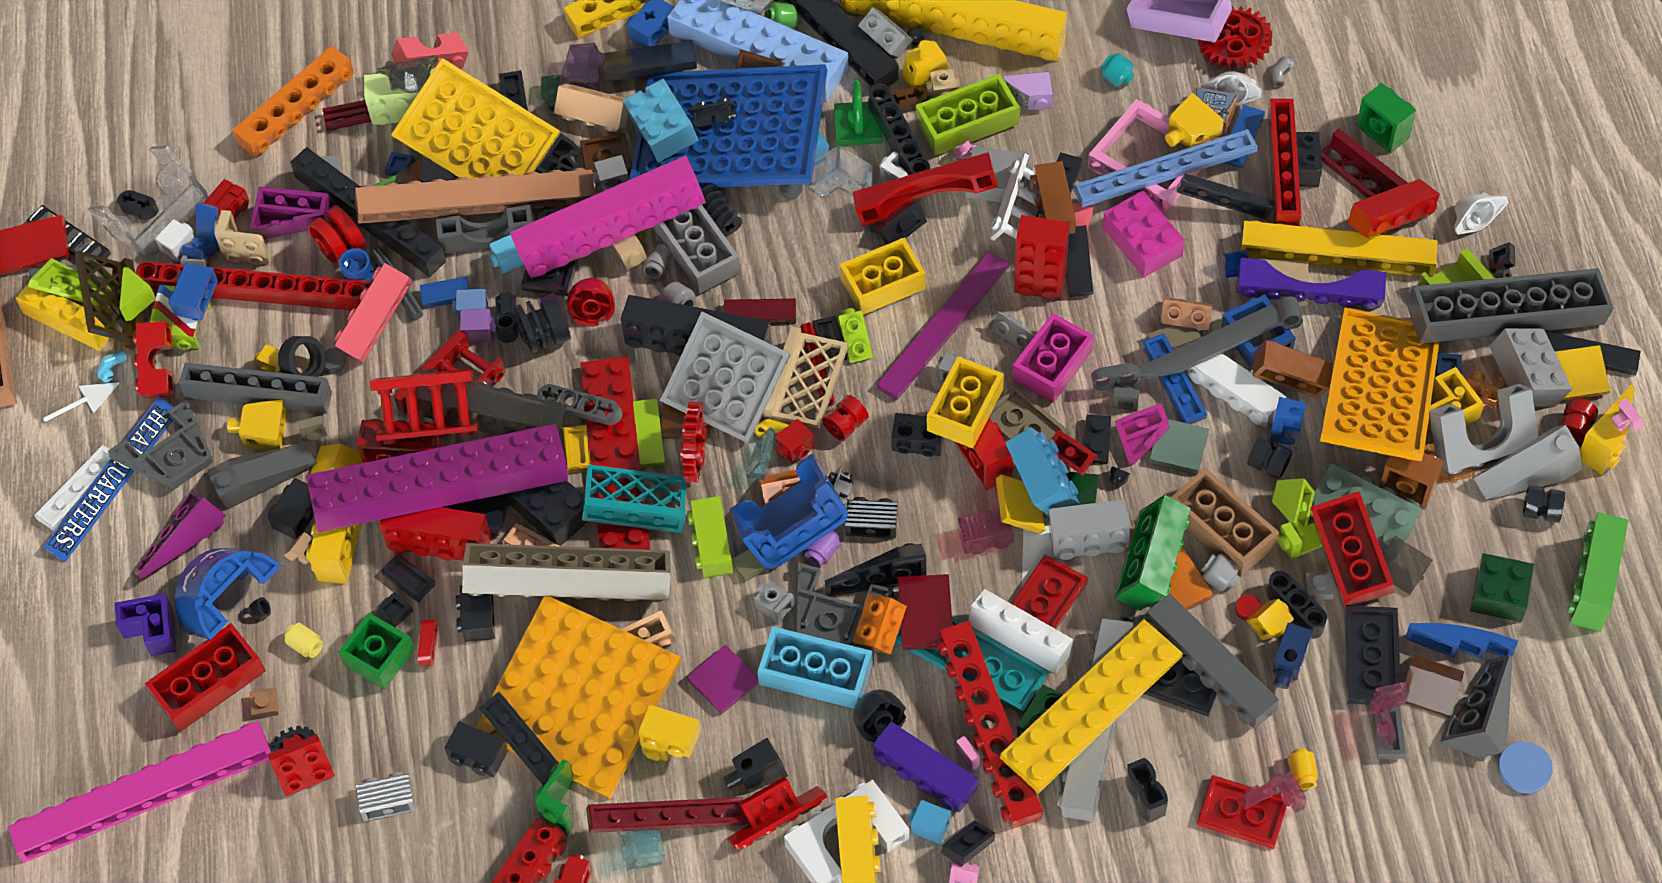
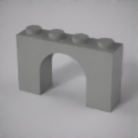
M1516 384L1497 390L1501 416L1500 424L1493 437L1481 444L1474 445L1470 443L1467 437L1463 409L1449 404L1430 410L1429 415L1435 454L1438 459L1444 461L1442 469L1449 474H1457L1467 467H1480L1485 465L1487 461L1502 460L1536 439L1538 431L1532 389L1522 384Z

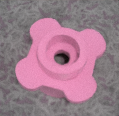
M968 140L953 149L956 155L953 157L954 160L957 158L963 160L972 155L973 146Z

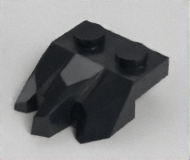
M560 133L535 172L539 174L549 173L552 170L566 172L579 168L571 157L579 156L582 151L574 141Z

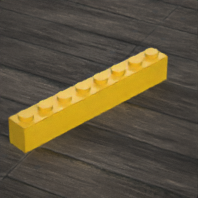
M1244 221L1240 258L1309 261V265L1381 271L1412 276H1421L1422 273L1426 272L1429 277H1432L1437 262L1438 240L1381 234L1366 238L1359 232L1352 230L1341 231L1331 228L1321 229L1308 226L1285 225L1282 223L1272 224L1259 221Z

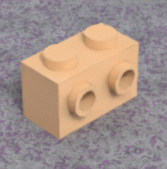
M662 610L621 629L665 650L671 647L673 642L677 641Z

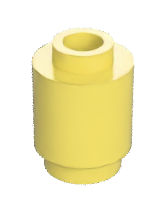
M302 623L290 625L284 634L285 644L304 657L314 658L323 648L324 643L320 640V636Z

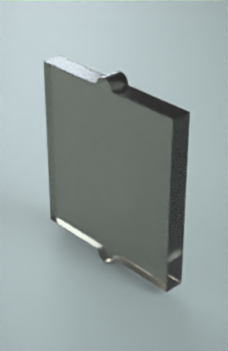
M1397 536L1393 537L1385 551L1382 550L1393 584L1411 595L1419 581L1424 580L1423 575L1433 562V559Z

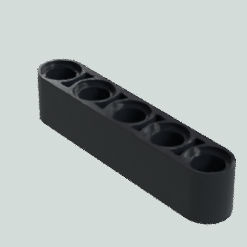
M880 83L871 86L868 108L892 152L898 153L900 167L908 175L915 174L916 171L921 172L930 169L929 161L889 88Z

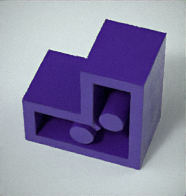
M166 593L114 603L116 626L124 639L143 635L144 644L151 656L177 652L173 607Z

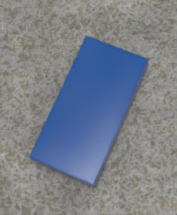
M467 276L420 285L423 308L427 309L452 304V300H456L457 290H469Z

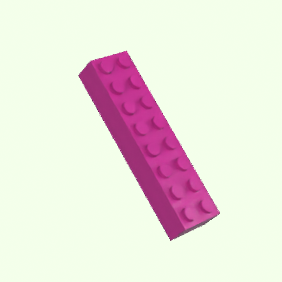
M684 156L511 231L510 235L532 279L536 276H542L557 267L565 266L580 257L588 256L590 253L608 247L621 239L629 238L644 229L652 228L667 219H673L690 209H696L706 203L689 160L687 156Z

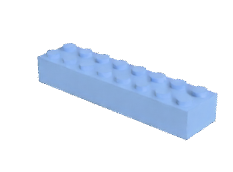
M679 0L667 17L670 35L684 41L692 40L693 45L737 63L740 50L743 49L785 62L784 66L826 64L828 71L823 99L825 102H827L849 70L848 52L754 12L720 0Z

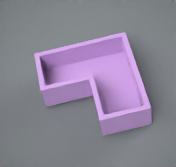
M1131 0L1127 7L1131 28L1216 42L1232 10L1230 0Z

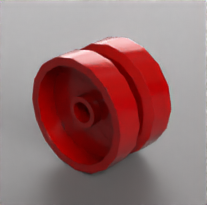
M337 205L324 212V219L318 217L307 225L308 232L316 246L337 267L339 266V258L344 252L350 249L362 250L366 247L363 235L356 224Z

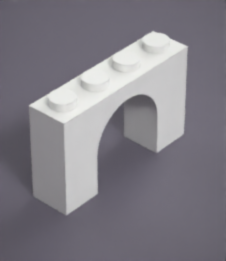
M873 780L867 784L861 783L854 788L853 793L846 797L867 795L870 797L871 802L875 801L876 818H872L873 829L877 828L879 842L888 853L909 839V828ZM835 800L832 802L831 807L823 812H815L806 823L801 826H793L784 836L785 847L811 883H842L841 869L824 846L827 834L832 828L837 826Z

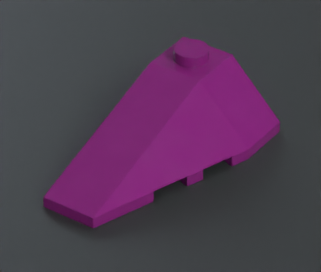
M192 489L172 514L175 517L173 523L163 527L160 531L159 543L149 547L133 572L143 579L208 537L213 531H218L223 525V519L226 515Z

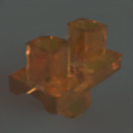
M1474 371L1466 381L1484 403L1482 413L1485 407L1492 409L1499 407L1497 390L1508 387L1505 379H1495L1494 385L1484 383L1486 376L1483 373Z

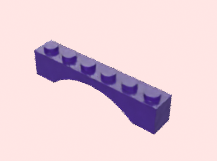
M1241 258L1237 266L1236 293H1242L1245 297L1266 295L1268 299L1273 300L1280 299L1281 297H1294L1298 302H1303L1306 298L1317 304L1332 302L1339 303L1343 307L1362 305L1366 309L1381 307L1385 300L1386 272L1361 270L1353 276L1340 281L1310 283L1286 276L1271 266L1266 260Z

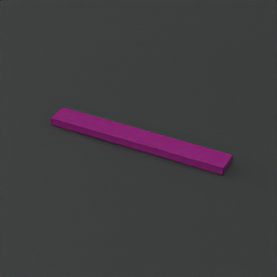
M989 251L878 382L877 389L897 401L1009 268V263Z

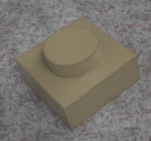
M322 415L297 421L303 441H315L321 437L328 436Z

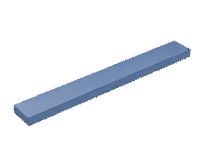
M1247 129L1074 184L1073 190L1083 208L1183 176L1185 173L1189 174L1255 153L1258 146Z

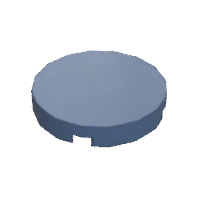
M1520 741L1510 744L1503 750L1498 761V773L1502 782L1514 788V791L1518 793L1532 794L1541 791L1548 784L1553 773L1552 761L1548 753L1540 746L1531 742Z

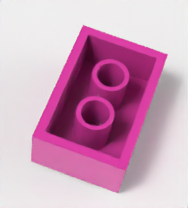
M1144 191L1104 212V231L1143 278L1183 256L1185 239Z
M1052 313L1013 364L1012 380L1054 403L1092 353L1094 335Z

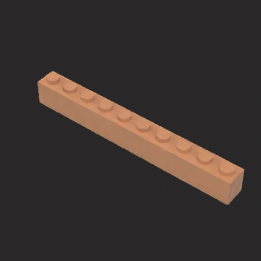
M576 168L566 172L552 170L549 173L528 172L525 175L509 173L504 174L502 177L484 175L476 179L459 177L450 181L435 179L431 182L411 181L407 184L399 185L397 183H386L383 186L367 184L355 188L357 220L358 224L505 212L506 208L530 205L531 210L543 209V207H569L596 194L592 170Z

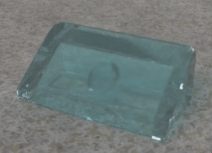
M769 427L755 443L746 474L748 478L764 480L774 448L773 428Z

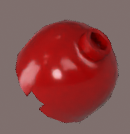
M597 278L582 279L574 284L568 293L567 311L578 324L591 327L598 326V322L604 320L607 322L614 314L615 298L613 292L602 280Z

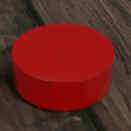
M1243 595L1236 602V615L1241 620L1246 621L1262 604L1253 595Z

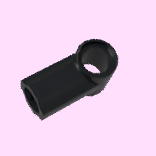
M502 292L495 297L496 317L494 321L498 339L504 343L515 341L519 335L514 306H517L516 295H512L509 292Z

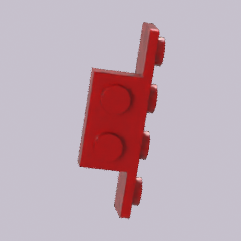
M782 777L739 802L749 825L727 837V840L736 850L746 848L753 843V840L760 836L773 833L777 826L784 822L795 820L803 811L819 806L822 800L828 796L819 786H815L796 797L788 779Z

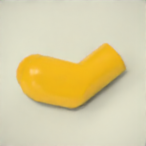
M770 418L757 425L755 434L760 438H766L776 433L778 434L788 424Z

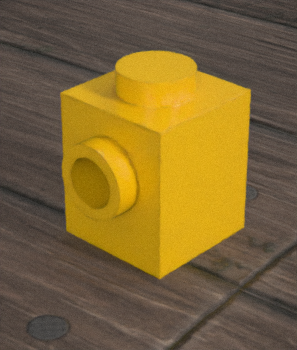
M1279 599L1267 601L1246 621L1261 640H1267L1283 635L1287 623H1291L1294 618L1290 614L1289 607Z

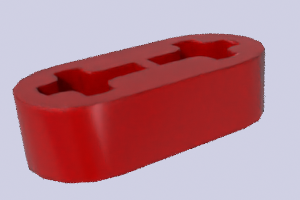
M424 619L422 621L418 647L419 666H433L438 637L437 620Z

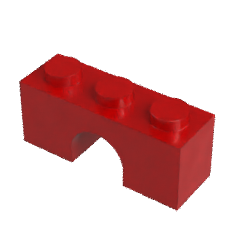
M165 321L136 323V331L133 332V341L137 345V354L134 356V365L138 369V378L135 379L136 392L145 399L175 397L174 373L168 369H156L154 365V359L160 351L173 349L172 325Z

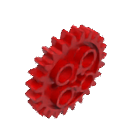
M1232 6V10L1216 42L1198 39L1200 54H1204V60L1210 59V65L1218 62V69H1221L1224 65H1227L1228 71L1231 70L1232 66H1235L1237 71H1239L1241 65L1249 69L1250 62L1257 65V58L1264 60V53L1270 52L1269 46H1272L1273 38L1270 23H1266V17L1260 18L1259 11L1252 14V8L1243 11L1242 6L1238 10H1234Z
M689 401L685 417L683 418L681 438L684 442H681L680 459L684 465L685 482L698 483L701 469L704 467L706 446L703 442H707V425L704 423L702 402Z

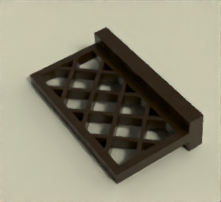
M78 251L75 254L88 332L124 341L126 348L134 349L137 345L133 341V332L136 331V323H144L143 314L140 312L131 321H126L120 310L123 268H129L135 273L133 260L124 257L121 262ZM84 261L89 262L95 269L91 271ZM104 266L113 269L112 275L104 268ZM97 271L104 277V279L107 281L106 283H103L95 275ZM88 278L98 287L97 290L90 286ZM108 284L116 290V295L107 287ZM102 291L111 301L107 303L98 292ZM91 298H93L102 308L98 310L91 303ZM112 303L119 309V314L110 306ZM103 310L114 319L112 322L101 313ZM96 317L105 328L96 326L94 318ZM117 322L121 326L122 332H120L113 324Z

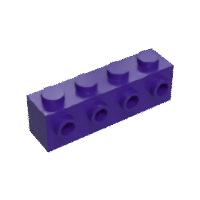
M893 722L887 726L873 744V756L880 765L891 767L905 781L911 780L917 784L921 792L926 795L932 794L949 810L954 809L960 813L978 789L977 777Z

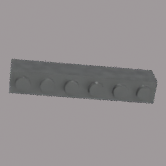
M194 363L184 364L179 380L181 390L187 399L242 405L283 400L287 410L327 414L332 396L327 378Z
M1170 593L1147 611L1146 621L1183 653V664L1189 670H1194L1200 676L1202 683L1207 688H1212L1218 694L1219 699L1224 705L1231 706L1244 724H1249L1253 729H1256L1277 711L1279 699Z

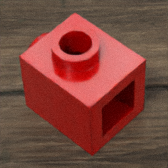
M796 419L775 435V449L783 459L787 458L792 464L798 459L805 458L810 450L815 447L814 434L799 419Z

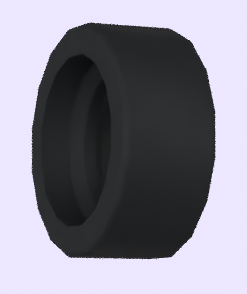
M292 336L286 339L278 353V365L281 372L286 374L319 377L326 364V354L322 344L311 336ZM300 345H304L308 349L310 358L308 368L304 373H300L294 363V355Z

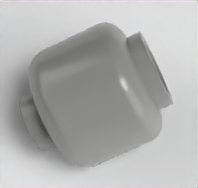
M679 282L668 284L662 290L660 296L661 301L695 307L696 299L694 292Z
M1219 553L1216 556L1212 554L1201 569L1204 572L1203 580L1218 591H1223L1227 587L1232 589L1240 579V576L1237 575L1239 566L1223 553Z

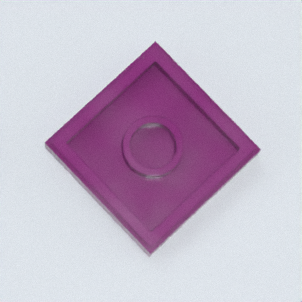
M726 645L687 676V681L720 714L726 712L759 684L758 676Z

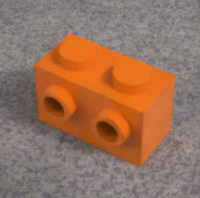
M868 594L852 642L867 650L891 655L907 606L889 597Z

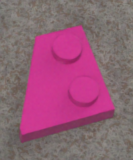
M1161 403L1115 420L1130 465H1134L1170 429L1164 407Z

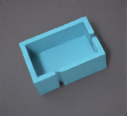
M664 78L646 87V92L642 93V91H639L623 100L632 121L657 162L699 141L692 123Z

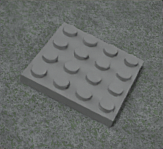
M701 312L660 401L684 413L687 411L689 401L702 402L705 423L749 443L791 354L705 312Z

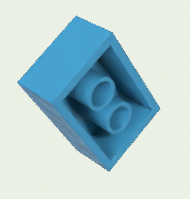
M1030 427L1005 442L1035 507L1049 515V509L1079 504L1076 497L1078 490L1074 483L1068 480L1066 476L1068 469L1064 462L1059 460L1056 454L1059 450L1052 439L1048 440L1042 432L1038 433Z

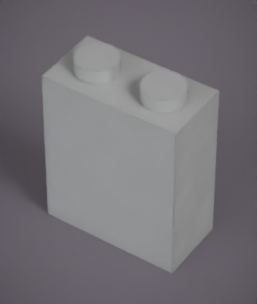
M973 146L972 157L989 152L998 187L977 194L966 192V198L1002 202L1011 174L1009 172L1010 165L1015 159L1018 160L1025 153ZM1028 157L1026 167L1032 170L1033 163H1029ZM1022 176L1019 186L1029 190V182H1026L1027 178ZM1016 195L1014 204L1022 205L1023 198Z

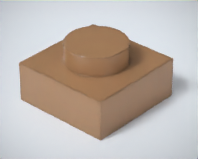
M275 687L249 692L251 716L253 719L279 715L278 697Z

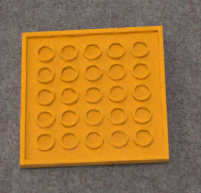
M544 596L492 697L497 692H500L559 763L563 759L569 761L573 775L572 781L611 799L640 743L638 732L649 705L659 706L682 658L550 596ZM482 714L475 728L504 739L486 716ZM506 742V744H507V748H506V749H508L509 751L515 753V751H514V750L510 747V745Z

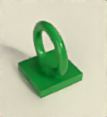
M854 79L852 81V102L834 103L836 146L883 144L882 132L868 108V101L862 102L861 82L859 79Z

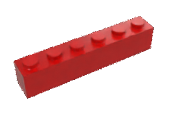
M1270 99L1267 117L1272 199L1275 200L1273 208L1274 224L1282 223L1299 226L1301 220V200L1294 99Z

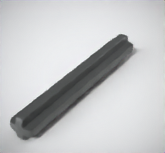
M377 246L371 250L372 258L378 267L382 268L384 263L395 269L382 247ZM408 289L401 303L411 319L417 320L423 316V312Z

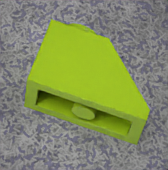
M1304 478L1277 480L1275 491L1272 494L1273 504L1291 522L1300 535L1306 534L1310 507L1313 503L1315 491Z

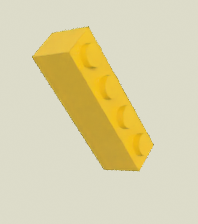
M27 284L15 298L23 314L98 351H101L110 339L109 337L89 333L84 307L62 296L28 287ZM95 317V325L105 328V326Z
M867 795L835 798L842 883H878L877 872H881L880 856H875V845H879L877 828L873 829L872 818H876L875 801L871 802L870 797Z

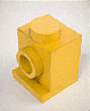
M266 344L262 351L256 354L254 364L259 366L260 371L282 373L278 365L279 349Z

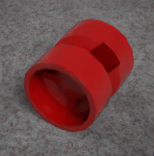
M851 395L845 396L836 405L837 409L833 408L822 418V422L828 432L840 441H845L855 431V428H859L869 418L864 405Z
M1582 398L1570 399L1565 406L1563 417L1560 419L1558 426L1566 425L1577 445H1582L1587 432L1592 428L1597 419L1599 410L1588 400Z

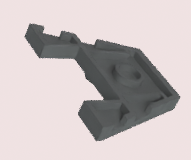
M187 400L168 411L169 417L181 428L180 430L143 454H140L125 439L108 450L109 457L171 489H174L213 463L211 453Z
M799 563L797 633L852 646L868 594L889 598L893 596V589L872 583L863 606L816 593L814 590L819 580L821 569Z

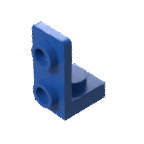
M201 202L196 204L197 238H193L190 242L182 245L183 255L202 260L219 251V244L214 231V224L216 219H218L217 207Z

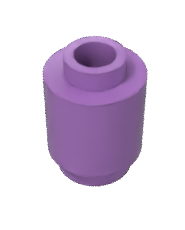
M831 531L806 548L805 558L816 567L826 564L841 545L839 536L834 531Z

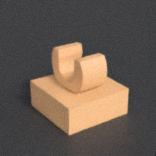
M303 532L296 538L283 556L291 562L298 557V560L306 565L309 563V560L305 557L304 551L307 550L308 545H311L308 543L312 537Z

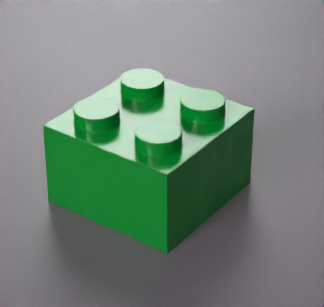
M1380 83L1362 98L1356 126L1391 154L1410 138L1416 109L1409 102L1399 97L1393 89Z
M368 613L338 651L343 666L385 690L415 651L409 635Z

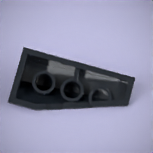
M913 543L904 544L825 580L826 596L868 591L871 583L886 588L898 586V577L927 575L926 554L922 544Z

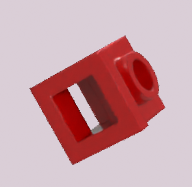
M573 854L569 856L566 864H562L560 867L559 880L555 879L554 883H588L592 873L590 862L581 855Z

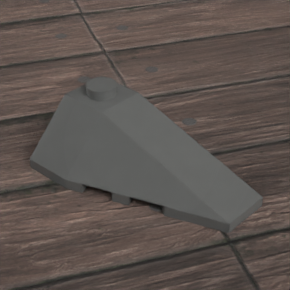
M1510 655L1487 660L1472 683L1474 689L1468 697H1463L1459 702L1462 706L1456 716L1451 715L1446 722L1440 740L1443 745L1479 758L1502 753L1509 725L1512 657Z

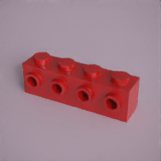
M1421 179L1353 203L1347 223L1359 231L1361 235L1370 238L1433 214L1437 209L1440 193Z
M537 817L492 883H539L542 878L545 879L551 872V864L556 857L562 856L566 850L567 840L564 831Z

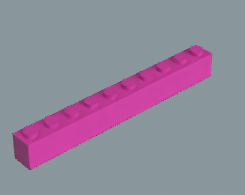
M259 721L247 723L234 732L221 734L215 740L205 744H197L184 753L173 754L166 758V760L155 765H147L141 771L131 775H123L110 784L93 788L91 792L81 796H73L60 805L44 808L36 815L18 819L14 824L8 826L16 853L26 863L269 760L267 754L271 753V748Z

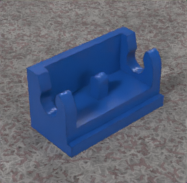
M1279 397L1270 440L1287 445L1295 443V439L1287 438L1285 433L1300 434L1306 408L1305 402Z

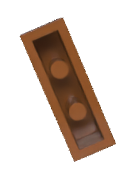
M1063 161L1034 165V175H1030L1032 189L1037 191L1034 199L1036 209H1041L1039 218L1070 222L1069 234L1075 233L1076 218Z
M1266 340L1255 350L1252 376L1319 399L1330 388L1333 363L1325 361L1320 357L1302 353L1300 350L1285 347L1275 341Z

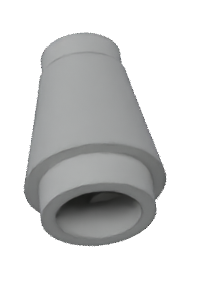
M657 245L643 263V273L648 278L657 280L665 274L670 252L667 246Z

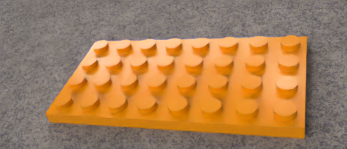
M1344 307L1320 441L1422 462L1439 342L1419 344L1412 320Z

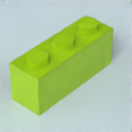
M720 496L690 501L692 510L687 511L689 526H695V532L691 533L693 548L698 547L699 554L695 555L697 570L702 569L703 578L733 573Z

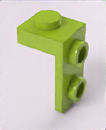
M854 307L841 310V316H837L836 320L838 326L841 327L844 342L848 343L847 356L849 362L853 363L872 358L873 354L862 310L855 312Z
M1291 522L1281 525L1278 542L1290 560L1322 547L1314 523L1307 525L1305 535H1300L1294 529Z

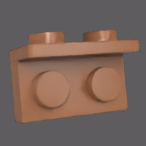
M1165 297L1161 323L1208 330L1213 304Z

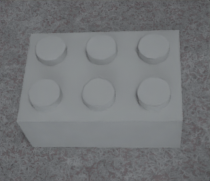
M1504 329L1489 345L1507 386L1522 384L1532 389L1534 407L1557 406L1572 390L1544 329Z
M1125 499L1049 509V534L1053 558L1070 560L1077 556L1094 557L1100 553L1111 552L1117 554L1126 550V547H1129L1130 524Z

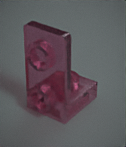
M1407 682L1378 687L1375 689L1373 698L1370 699L1372 712L1378 715L1380 721L1378 722L1379 734L1381 738L1385 737L1387 745H1393L1396 737L1387 706L1395 708L1406 702L1410 692Z
M1291 772L1283 776L1282 774L1273 776L1268 780L1267 784L1261 787L1256 785L1249 788L1243 797L1242 806L1244 809H1247L1281 792L1282 800L1286 806H1291L1293 811L1297 813L1305 808L1307 797Z

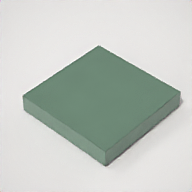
M1168 419L1170 429L1153 445L1149 463L1198 474L1209 428Z

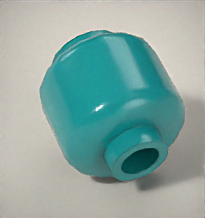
M1121 53L1109 54L1100 66L1102 69L1101 76L1115 87H1119L1123 83L1128 85L1135 76L1132 72L1134 69L1133 62Z

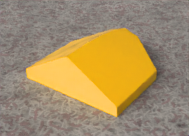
M343 444L320 446L315 459L317 464L312 467L310 474L361 464L363 462L358 451Z

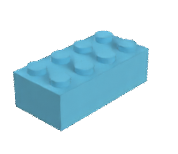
M772 626L757 671L759 685L854 709L858 700L864 695L873 666V657L870 650Z

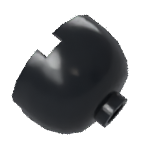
M883 689L872 690L864 694L854 706L853 720L858 732L865 740L876 742L891 722L902 727L906 720L904 714L906 707L892 692Z

